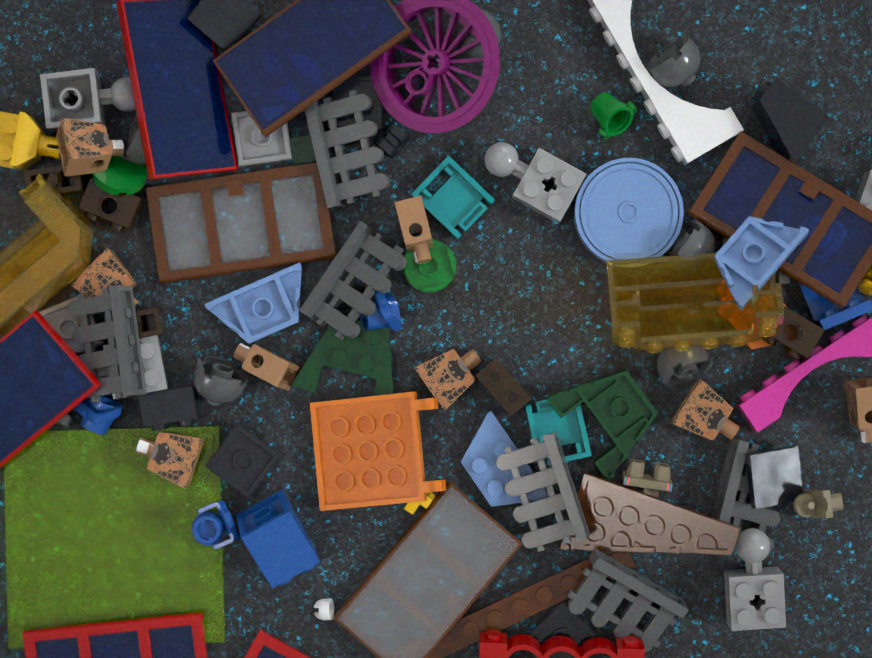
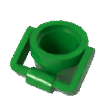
M609 93L599 94L590 105L591 114L601 126L598 133L605 141L612 136L623 133L631 125L633 116L637 113V109L631 101L623 103Z

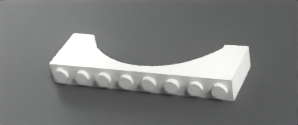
M587 0L592 7L589 9L593 20L596 23L600 22L605 30L603 36L609 46L614 45L619 53L616 55L620 66L623 69L627 68L632 76L630 82L637 93L641 91L646 99L643 104L647 112L651 116L655 115L660 124L657 125L660 134L664 139L668 138L673 145L671 152L677 162L682 161L685 166L737 136L740 131H744L731 107L726 110H719L694 105L669 93L653 79L643 66L632 39L630 26L632 0Z

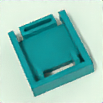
M450 156L411 194L412 197L421 196L424 208L457 239L462 236L455 229L457 225L466 232L488 209L481 200L484 198L491 205L495 201ZM444 171L451 178L432 196L426 188Z
M547 399L535 402L536 413H532L530 403L525 404L532 439L538 437L539 442L544 441V435L557 431L561 446L575 444L576 453L566 455V462L592 456L581 405H578L564 417L560 418ZM545 458L547 466L552 465L550 458Z

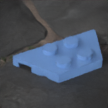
M749 216L716 253L714 261L741 311L808 235L809 229L806 227H800V229L783 226L784 223L766 222L761 218Z
M299 262L204 305L247 343L251 344L299 323L302 265Z
M492 411L487 413L461 463L491 507L522 503L520 495L512 497L505 492L506 483L514 479L511 469L506 471L500 470L497 467L496 461L500 455L506 453L504 448L512 446L513 451L517 450V448ZM528 464L519 466L521 476L534 473ZM544 487L527 492L529 501L549 497Z

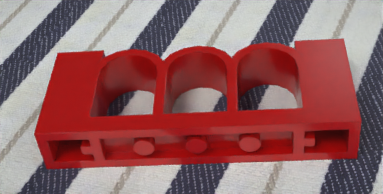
M487 630L479 634L478 658H509L512 653L518 650L530 651L537 658H549L555 652L561 651L571 654L574 658H588L597 653L607 654L611 658H645L643 639L631 635L615 638V644L601 637L590 638L579 647L574 640L566 636L551 637L541 646L537 639L526 634L514 635L507 639V633H502L499 630Z

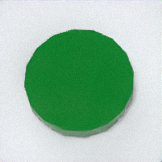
M111 156L107 170L92 173L93 181L102 191L119 196L120 193H127L126 196L133 195L140 191L145 184L146 168L144 165L125 161L120 156Z
M432 239L434 247L429 248L432 259L430 262L416 264L413 253L406 252L405 255L407 264L403 269V273L408 283L416 290L425 293L438 292L446 288L453 280L456 272V259L452 250L444 243Z

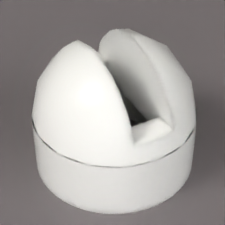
M333 599L318 600L314 608H319V612H314V615L320 620H333Z

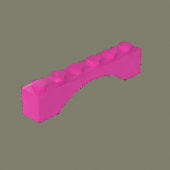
M864 314L851 322L854 327L846 332L843 329L837 331L829 337L831 342L823 347L821 344L816 345L807 359L801 362L799 360L790 362L784 367L786 372L778 377L776 374L769 376L761 382L763 387L756 392L750 389L739 397L741 402L736 404L753 432L761 431L781 417L784 404L791 391L813 369L842 357H872V316L867 317Z

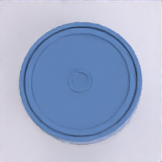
M638 158L612 160L595 169L580 187L574 203V224L583 245L599 260L618 267H637L650 263L662 256L677 239L683 223V201L673 179L659 166Z

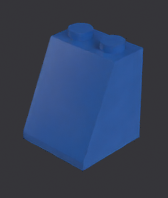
M283 489L235 515L242 541L272 588L288 583L292 577L301 572L310 571L320 562L313 543Z

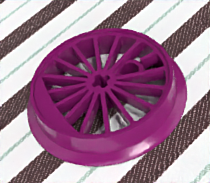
M403 0L395 6V9L408 26L414 19L418 18L429 46L411 29L412 33L409 36L426 52L425 54L397 43L370 63L376 94L388 113L410 129L424 133H443L462 127L475 118L486 106L498 80L500 52L494 29L486 15L470 0ZM434 9L436 41L424 15L425 12ZM443 10L452 15L445 38L443 33ZM387 16L382 21L375 35L372 48L397 31ZM459 21L465 28L452 42ZM470 32L477 39L455 51ZM482 45L483 58L455 59ZM396 48L422 58V62L394 64ZM483 62L482 76L457 67L455 64ZM419 67L411 71L403 80L396 81L395 68ZM454 71L480 80L476 91L474 92ZM422 76L425 80V85L419 90L417 80ZM452 79L471 97L464 105L461 103ZM445 84L456 108V111L447 115ZM406 86V89L411 93L406 99L400 91V88ZM437 88L438 117L429 116L428 112ZM418 95H425L421 111H418L412 106V103Z

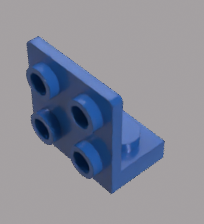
M843 262L816 273L812 277L840 293L853 272L849 263ZM798 282L814 324L824 330L872 311L871 300L864 301L858 286L849 298L847 305L841 309Z

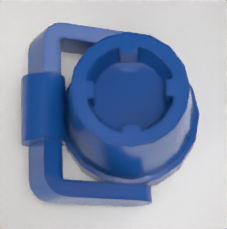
M376 291L373 295L375 299L372 300L376 305L375 312L370 316L359 315L363 328L365 330L384 328L393 329L394 331L400 330L402 328L400 311L394 295L391 293L382 294Z
M107 395L100 396L101 402L92 403L91 398L84 399L74 408L83 416L81 425L91 432L105 435L114 419L120 416L122 405Z
M219 500L196 510L199 515L195 517L191 529L193 537L200 544L212 546L213 550L239 538L235 522L224 501ZM217 506V509H218L219 513L216 512V511H211V510L206 511V510L211 509V508ZM228 532L230 539L221 542Z

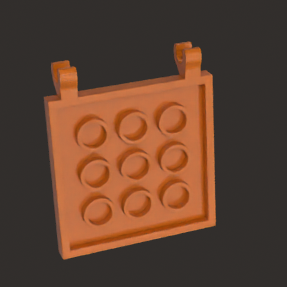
M405 392L310 403L320 511L427 501V492L446 491L445 480L425 482L419 411L438 409V399H417V392Z

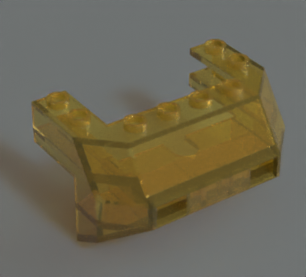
M41 174L27 188L19 191L20 195L24 198V203L39 219L0 252V337L8 334L36 309L38 311L90 266L93 236L91 225L67 196L62 198Z
M703 253L694 257H681L677 255L606 261L613 345L636 350H647L648 353H659L667 348H674L675 351H687L695 346H702L703 349H714L722 344H730L731 347H742L747 343L775 336L781 332L784 320L781 283H775V274H773L760 290H758V285H752L750 302L741 311L735 300H727L733 296L714 261L716 253ZM721 298H727L725 301H719Z

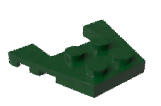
M356 320L355 323L360 326L359 335L354 339L345 336L341 340L335 336L338 330L329 326L293 381L292 387L316 393L322 366H327L377 379L373 396L394 394L389 328L365 330L361 321Z
M626 369L545 397L560 418L564 417L582 402L586 404L614 442L611 448L593 460V463L604 478L610 481L615 476L614 473L621 463H624L629 456L628 453L635 443L641 439L658 414Z

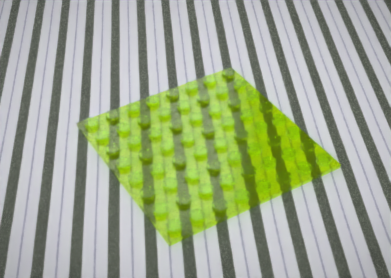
M220 426L168 427V429L152 431L151 428L108 429L105 435L96 434L89 430L45 431L4 465L8 649L24 648L22 635L23 631L194 612H202L206 643H225L223 546L213 550L212 546L200 544L193 537L191 529L195 517L199 515L196 510L221 500V478L205 467L206 463L220 446ZM3 432L12 444L26 433ZM159 432H169L205 438L189 488H182L147 469L150 457L136 453L141 437L155 442ZM215 506V507H213V508H211V509L206 510V511H209V510H211V511H216V512L219 513V511H218V509H217V506ZM191 625L149 629L151 645L194 643ZM138 631L89 636L90 646L139 645ZM77 637L37 641L36 648L78 647Z

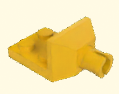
M0 111V167L25 171L40 161L41 156L61 159L59 149L51 148L53 146L58 147L56 137L45 135L46 133L35 119L25 112H20L18 115Z

